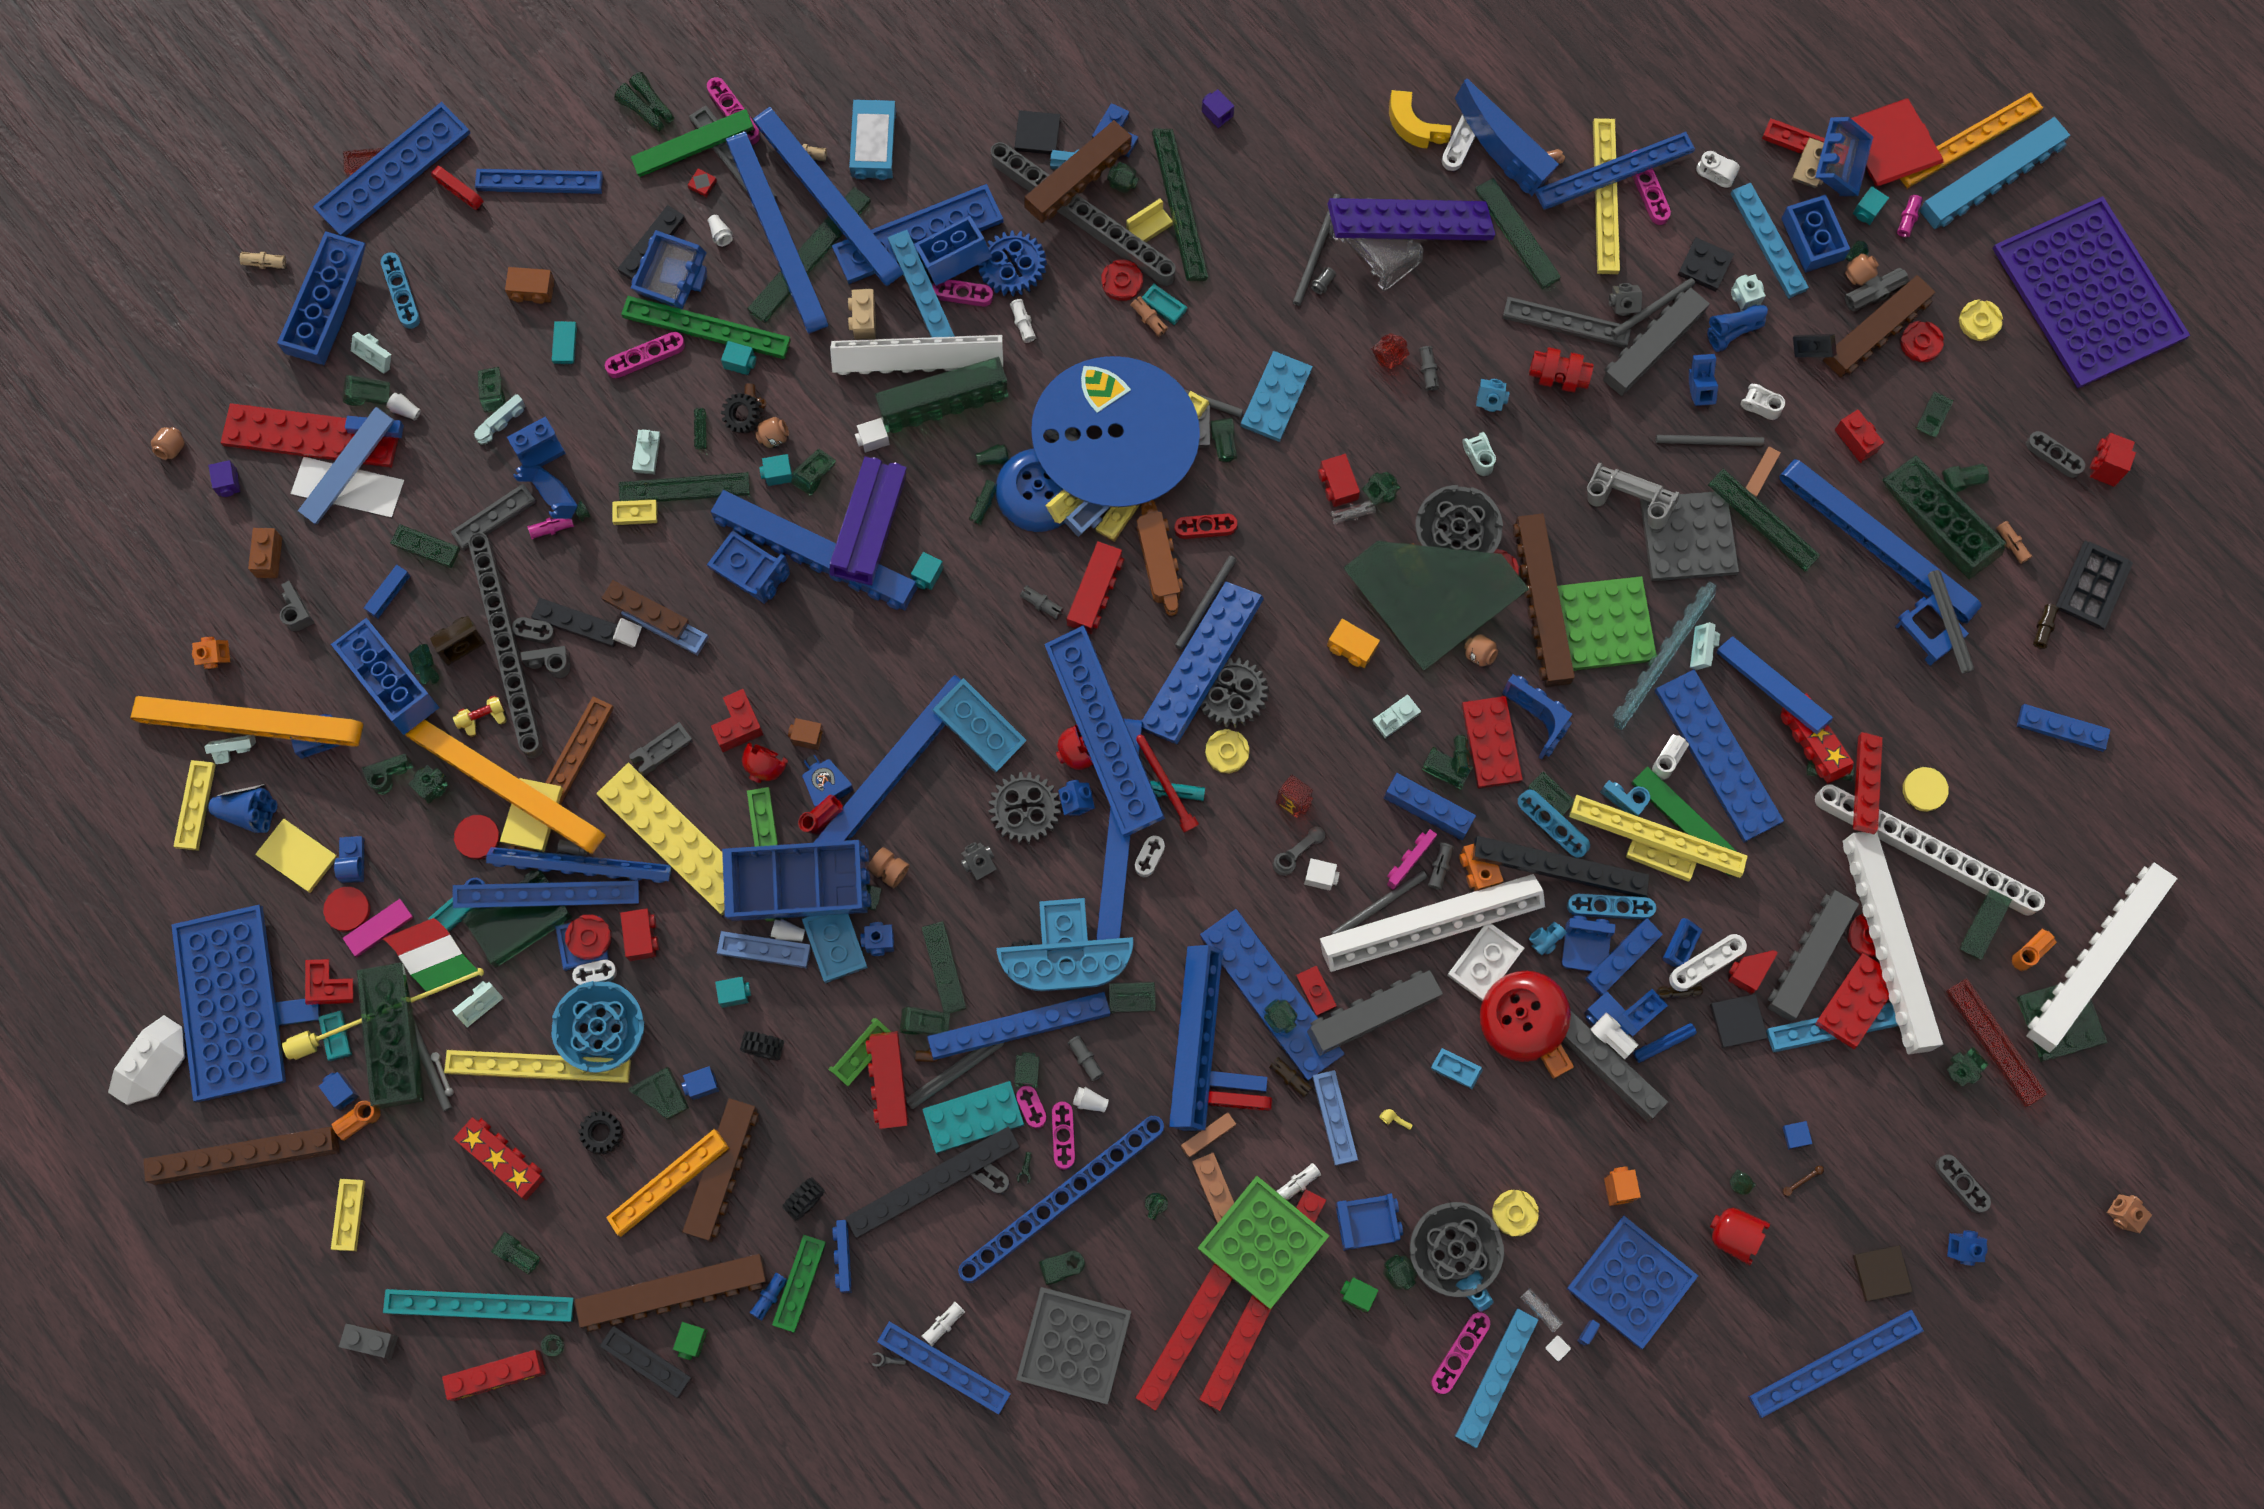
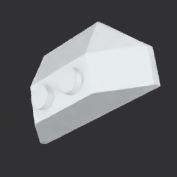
M163 1015L143 1029L115 1067L108 1093L126 1105L157 1097L185 1058L184 1028Z

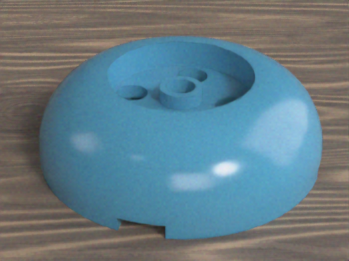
M591 981L576 986L560 1000L552 1017L551 1035L556 1050L567 1063L586 1072H606L626 1063L637 1051L644 1033V1017L637 1000L622 986L608 981ZM600 1008L606 1010L603 1017L596 1015L597 1010ZM582 1024L588 1025V1031L586 1033H581L579 1031V1028ZM618 1024L621 1026L619 1032L612 1033L613 1025ZM600 1025L603 1027L601 1032L597 1031V1027ZM597 1040L603 1041L602 1048L595 1049L594 1047ZM598 1057L613 1058L614 1060L608 1062H590L582 1058Z

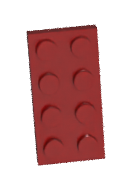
M1506 696L1462 702L1478 789L1522 782L1523 779Z
M1862 953L1815 1023V1025L1854 1050L1889 999V992L1886 982L1882 977L1880 963Z

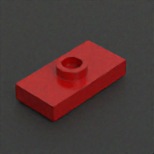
M1317 965L1296 975L1316 1016L1337 1007Z

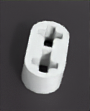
M1151 836L1145 841L1135 862V871L1139 876L1149 877L1153 874L1165 849L1162 838ZM1158 842L1160 850L1155 849L1153 855L1149 854L1151 851L1149 844ZM1149 858L1150 870L1145 869V871H1142L1139 864H1144L1146 859Z
M600 960L577 966L572 973V977L578 985L591 981L609 982L616 977L617 968L609 960ZM605 965L612 969L608 972V976H605L603 973L597 974V972L604 970ZM583 970L587 974L593 973V975L586 976V981L578 978Z

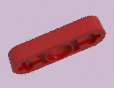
M437 166L431 172V176L440 185L474 210H477L484 203L483 199L476 192L442 167Z
M1232 514L1181 517L1175 522L1174 531L1176 536L1181 539L1229 536L1237 529V519ZM1226 520L1229 521V524H1232L1229 529H1226V526L1223 525ZM1207 521L1211 523L1212 528L1209 531H1203L1200 528V524ZM1215 521H1218V530H1215ZM1193 523H1196L1197 532H1194ZM1182 524H1186V527H1188L1187 532L1179 529Z
M1209 1091L1208 1105L1270 1111L1272 1109V1098Z

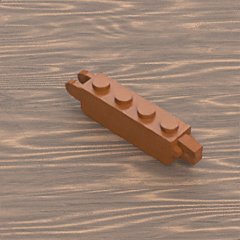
M1154 500L1141 504L1142 516L1137 520V532L1153 600L1157 603H1163L1166 615L1171 617L1176 616L1178 612V599H1180V592L1183 591V584L1181 578L1177 579L1178 563L1177 559H1173L1171 551H1174L1172 538L1168 539L1166 531H1169L1167 518L1163 519L1162 512H1158Z

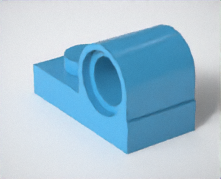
M1610 780L1600 791L1622 811L1635 816H1639L1650 801V794L1644 787H1634L1626 794L1621 785L1616 782L1612 783ZM1633 796L1641 797L1643 802L1641 804L1636 803L1633 800Z

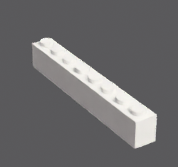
M1002 335L832 341L830 347L832 373L837 372L840 375H846L850 372L869 374L872 371L891 373L893 370H901L908 373L923 369L925 372H932L936 369L954 371L957 368L976 370L978 367H987V369L993 370L1003 367L1004 362Z

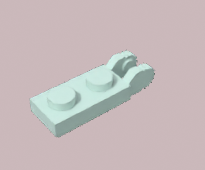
M518 394L514 395L476 429L474 436L480 445L488 444L493 439V433L503 430L512 417H518L524 411L525 404Z

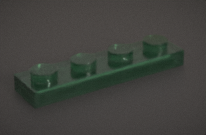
M944 922L923 926L922 931L944 1015L966 1009Z

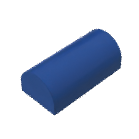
M1682 918L1662 958L1663 961L1675 968L1686 963L1695 948L1702 929L1689 919Z

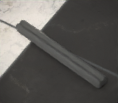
M1932 571L1928 574V578L1960 670L1963 674L1969 673L1974 670V666L1941 571Z
M1004 1043L972 1051L906 1098L907 1104L911 1109L916 1108L998 1050Z

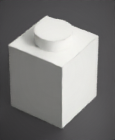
M882 418L857 425L858 433L855 434L858 446L863 445L865 453L890 445Z
M1311 858L1304 885L1330 891L1332 884L1337 885L1340 872H1336L1337 864Z

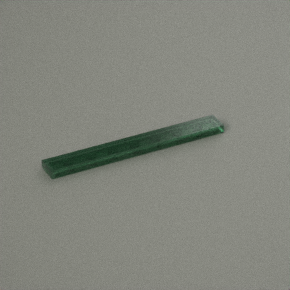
M1154 128L1152 131L1153 141L1186 280L1206 281L1208 273L1173 129Z
M855 187L845 197L846 201L858 215L871 202L868 196ZM829 216L797 251L807 274L843 234ZM781 271L747 308L748 312L763 323L771 317L791 294Z

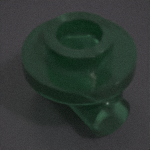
M1858 240L1850 249L1846 259L1851 261L1860 254L1868 256L1869 249L1867 243Z
M1739 1169L1733 1173L1730 1179L1731 1188L1736 1193L1742 1195L1750 1193L1756 1185L1749 1175L1742 1173Z
M1152 1193L1146 1197L1145 1207L1149 1211L1148 1217L1155 1220L1158 1213H1162L1167 1209L1168 1200L1163 1194Z

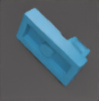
M1441 1048L1431 1066L1433 1071L1470 1089H1473L1483 1071L1482 1067Z

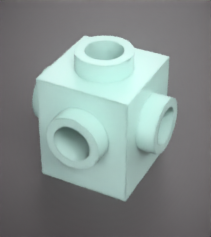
M1756 274L1751 276L1743 275L1736 279L1731 289V296L1735 302L1737 301L1740 310L1744 311L1753 305H1761L1765 298L1764 286L1757 279Z

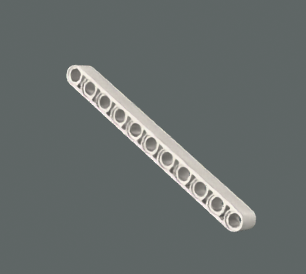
M1833 785L1824 786L1815 795L1816 805L1820 809L1853 825L1855 796ZM1823 793L1829 794L1832 801L1825 800ZM1843 804L1850 805L1852 812L1846 811ZM1879 809L1877 834L1880 840L2024 915H2033L2044 907L2045 899L2038 891ZM1884 825H1889L1892 833H1888L1884 829ZM1904 835L1911 837L1913 843L1906 842ZM1925 846H1929L1932 849L1933 854H1928L1925 850ZM1945 856L1953 860V865L1946 862ZM1966 867L1973 870V876L1966 872ZM1987 877L1993 880L1994 886H1990L1986 882ZM2007 888L2013 890L2014 897L2008 895ZM2028 899L2034 902L2035 908L2029 906Z

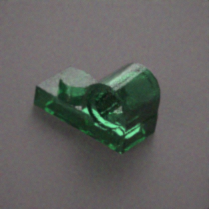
M495 367L479 370V400L485 413L496 411L506 403L502 389L500 369Z
M346 375L343 402L351 406H360L365 401L387 405L390 382Z
M817 449L793 471L791 483L809 496L812 495L820 485L821 478L835 466L836 459L821 449Z
M402 754L363 767L362 770L368 785L377 794L382 795L390 792L393 787L392 774H404L408 771L407 769L413 768L411 759L406 754ZM384 777V782L376 786V781Z
M905 1007L901 1011L899 1032L909 1035H934L946 1032L949 1029L950 1013Z

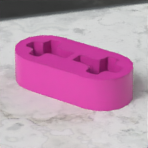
M1031 1086L1021 1087L1016 1097L1024 1118L1031 1128H1041L1046 1123V1113L1037 1092ZM1024 1091H1027L1028 1094H1033L1031 1096L1033 1105L1028 1106L1026 1100L1020 1099L1023 1097ZM1031 1109H1035L1037 1115L1042 1114L1043 1117L1040 1118V1123L1036 1124L1035 1121L1029 1120L1032 1118Z

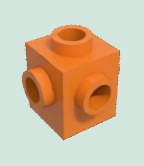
M203 637L201 642L192 643L194 665H204V669L218 668L220 663L230 662L228 640H215V637Z

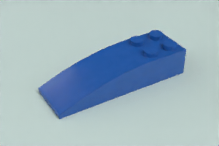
M1466 78L1455 96V100L1465 120L1488 154L1504 170L1506 176L1514 179L1522 191L1533 196L1536 189L1542 187L1548 181L1559 163Z
M325 231L277 342L284 354L325 365L356 284L366 247L365 243Z
M367 618L331 644L403 735L440 708Z

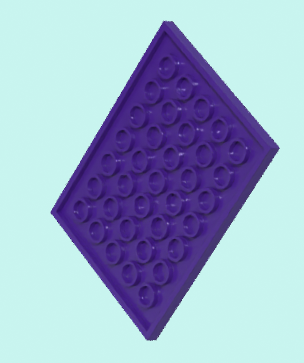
M2103 196L1997 243L1992 248L2078 389L2182 342L2190 336Z

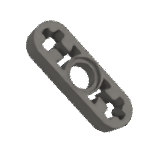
M2041 431L2033 432L2026 441L2029 451L2068 477H2077L2085 469V462L2081 457ZM2036 439L2040 440L2038 446L2034 444ZM2049 445V448L2046 451H2043L2045 447ZM2050 451H2059L2061 454V458L2054 459L2051 456ZM2065 458H2068L2064 464L2061 463ZM2073 463L2077 465L2075 470L2071 469Z
M1944 1155L1936 1160L1935 1169L1972 1212L1982 1213L1989 1209L1991 1205L1990 1197L1954 1156ZM1950 1161V1162H1951V1165H1950V1169H1951V1170H1949V1169L1944 1170V1169H1943V1166L1945 1165L1944 1162ZM1952 1171L1954 1173L1957 1171L1960 1172V1174L1955 1175L1952 1179L1950 1178V1176L1953 1175ZM1960 1177L1968 1181L1969 1187L1967 1190H1961L1957 1186V1180ZM1973 1189L1976 1190V1192L1972 1193L1974 1197L1972 1195L1968 1197L1966 1196V1194L1972 1192ZM1981 1197L1983 1199L1981 1202L1982 1206L1976 1207L1974 1204L1976 1202L1975 1198Z

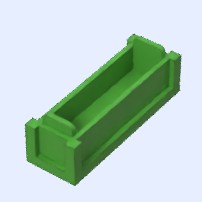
M876 1018L871 1020L872 1024L835 1066H831L828 1069L846 1086H849L872 1060L871 1054H867L866 1041L870 1040V1035L891 1032Z

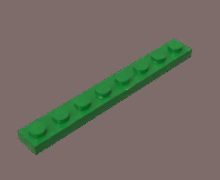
M627 296L621 313L622 318L726 345L728 341L751 347L754 352L785 359L791 342L788 336Z

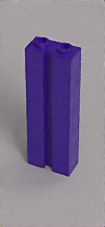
M864 457L830 561L831 576L873 585L906 480L907 467L898 463L885 465L878 458Z

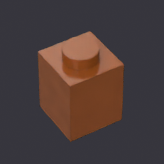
M795 718L794 725L791 724L789 727L788 737H790L792 745L819 750L824 729L821 723Z

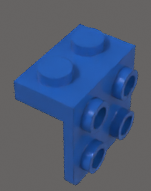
M1573 916V918L1568 920L1565 927L1567 934L1564 937L1562 966L1568 969L1592 972L1609 955L1610 939L1615 933V924H1609V921L1605 919H1596V922L1588 921L1583 916Z

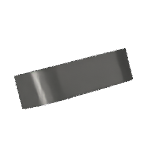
M520 617L512 624L514 634L523 640L547 644L555 637L553 627L544 621ZM525 624L531 631L525 629L521 633L518 627H522ZM546 628L549 634H545L544 637H542L539 632H536V630L544 631V629Z
M992 1164L984 1167V1170L989 1173L987 1177L982 1173L978 1175L975 1173L971 1174L975 1180L996 1194H1002L1008 1190V1177ZM991 1176L998 1180L1001 1177L1004 1178L1002 1181L1004 1187L995 1189V1183L990 1180Z

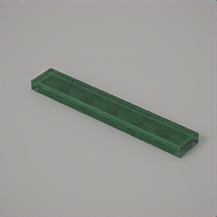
M1492 178L1475 188L1476 193L1482 201H1486L1490 214L1539 286L1544 289L1559 281L1561 278L1560 274L1495 179Z
M1724 468L1708 484L1710 488L1804 572L1819 558L1820 554Z
M749 473L619 482V501L656 500L657 502L719 498L723 490L735 496L750 495Z

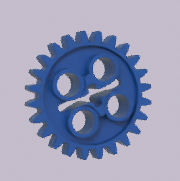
M1011 231L1010 236L1003 232V238L1001 239L995 235V242L988 241L992 258L978 264L983 282L987 283L990 288L994 287L995 293L1002 290L1003 296L1008 291L1011 292L1012 296H1014L1015 291L1022 295V289L1024 288L1030 292V285L1037 287L1036 279L1042 280L1041 273H1046L1045 265H1047L1045 251H1042V245L1038 244L1036 238L1031 240L1030 234L1023 237L1022 231L1017 236H1015L1013 231ZM1003 250H1006L1008 252L1010 259L1012 260L1013 264L1017 266V269L1019 273L1022 275V277H1019L1017 275L1015 268L1013 267L1012 263L1008 261L1007 255L1003 252Z

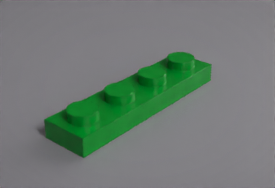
M803 1235L772 1326L793 1333L796 1332L826 1246L825 1241Z

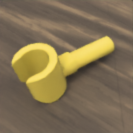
M1391 1109L1384 1110L1379 1116L1387 1125L1394 1120L1409 1130L1413 1126L1398 1117Z

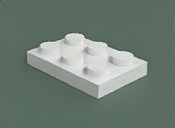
M1493 924L1484 925L1447 976L1483 1001L1489 988L1506 974L1524 947Z

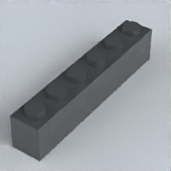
M1691 287L1685 293L1682 291L1675 298V303L1671 307L1668 305L1661 312V317L1658 320L1654 319L1647 326V331L1644 334L1640 333L1633 340V345L1630 348L1626 347L1619 354L1618 357L1620 359L1616 363L1612 361L1605 368L1606 374L1603 381L1621 396L1706 313L1710 303Z
M1836 890L1830 895L1826 894L1820 903L1822 909L1819 914L1815 913L1809 923L1812 925L1809 933L1805 931L1799 941L1801 944L1799 951L1795 950L1788 961L1791 963L1788 971L1784 969L1778 979L1781 982L1778 989L1774 988L1767 999L1770 1001L1767 1009L1790 1022L1797 1018L1859 903Z
M1420 970L1410 976L1411 979L1408 981H1396L1390 985L1391 989L1377 990L1370 995V999L1365 1001L1363 998L1358 999L1350 1004L1351 1008L1346 1010L1339 1008L1331 1013L1332 1017L1325 1020L1321 1017L1311 1022L1307 1033L1318 1055L1321 1056L1437 1001L1443 993L1431 971L1423 973Z
M1571 1011L1570 1026L1562 1042L1642 1118L1649 1122L1668 1101L1606 1043L1601 1041Z

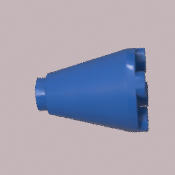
M257 788L213 797L209 802L208 808L211 815L254 833H266L270 829L273 813L277 810V801L272 799L268 790Z

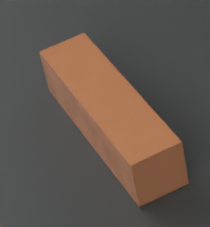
M1771 447L1767 448L1743 491V496L1753 501L1755 500L1781 452Z
M1227 1112L1206 1127L1205 1131L1199 1132L1183 1143L1181 1148L1190 1159L1234 1128L1236 1123Z

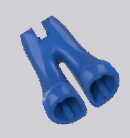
M1753 305L1738 313L1710 317L1709 324L1711 327L1708 328L1707 336L1714 351H1723L1731 341L1740 335L1764 327L1768 308L1764 305Z

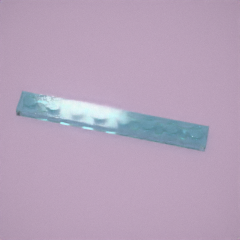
M1708 582L1705 588L1701 587L1695 597L1697 598L1694 604L1690 603L1687 606L1683 620L1676 622L1672 629V632H1674L1672 636L1665 638L1660 647L1662 650L1659 655L1655 654L1649 662L1650 668L1648 671H1643L1639 676L1637 687L1629 690L1623 707L1619 706L1613 715L1615 727L1623 730L1715 596L1717 585Z

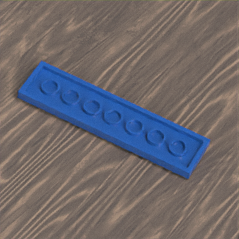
M440 102L313 206L314 210L338 235L345 237L470 135V130L443 102Z
M985 184L874 228L871 231L897 262L888 242V237L907 230L913 244L968 216L972 217L980 232L1004 223L988 185ZM848 239L832 245L834 254L848 284L875 274Z
M1229 582L1224 583L1142 719L1141 730L1178 744L1263 602L1264 598L1261 594Z
M1692 670L1656 688L1657 696L1681 737L1686 739V742L1689 744L1688 749L1743 843L1784 822L1783 818L1696 671Z
M1237 909L1200 934L1201 939L1206 945L1223 950L1221 966L1307 1082L1312 1079L1313 1075L1319 1074L1344 1056V1052L1340 1047L1321 1056L1318 1055L1307 1033L1311 1026L1310 1023L1318 1019V1017Z

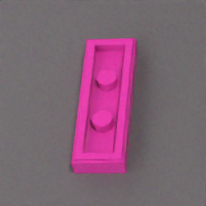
M398 899L343 937V940L357 958L414 917L403 901Z

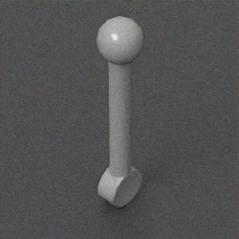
M434 1052L431 1055V1060L437 1065L445 1086L446 1096H452L454 1090L450 1088L440 1063L441 1055Z

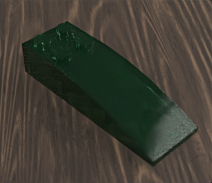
M1915 455L1882 480L1919 529L1969 580L2003 555L2006 542L1918 456Z
M401 962L357 970L370 1104L377 1109L423 1102L424 1093L418 1041L404 964Z

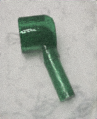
M1026 1152L1022 1172L1017 1176L1018 1183L1020 1182L1021 1174L1028 1176L1027 1184L1031 1181L1029 1173L1031 1152Z

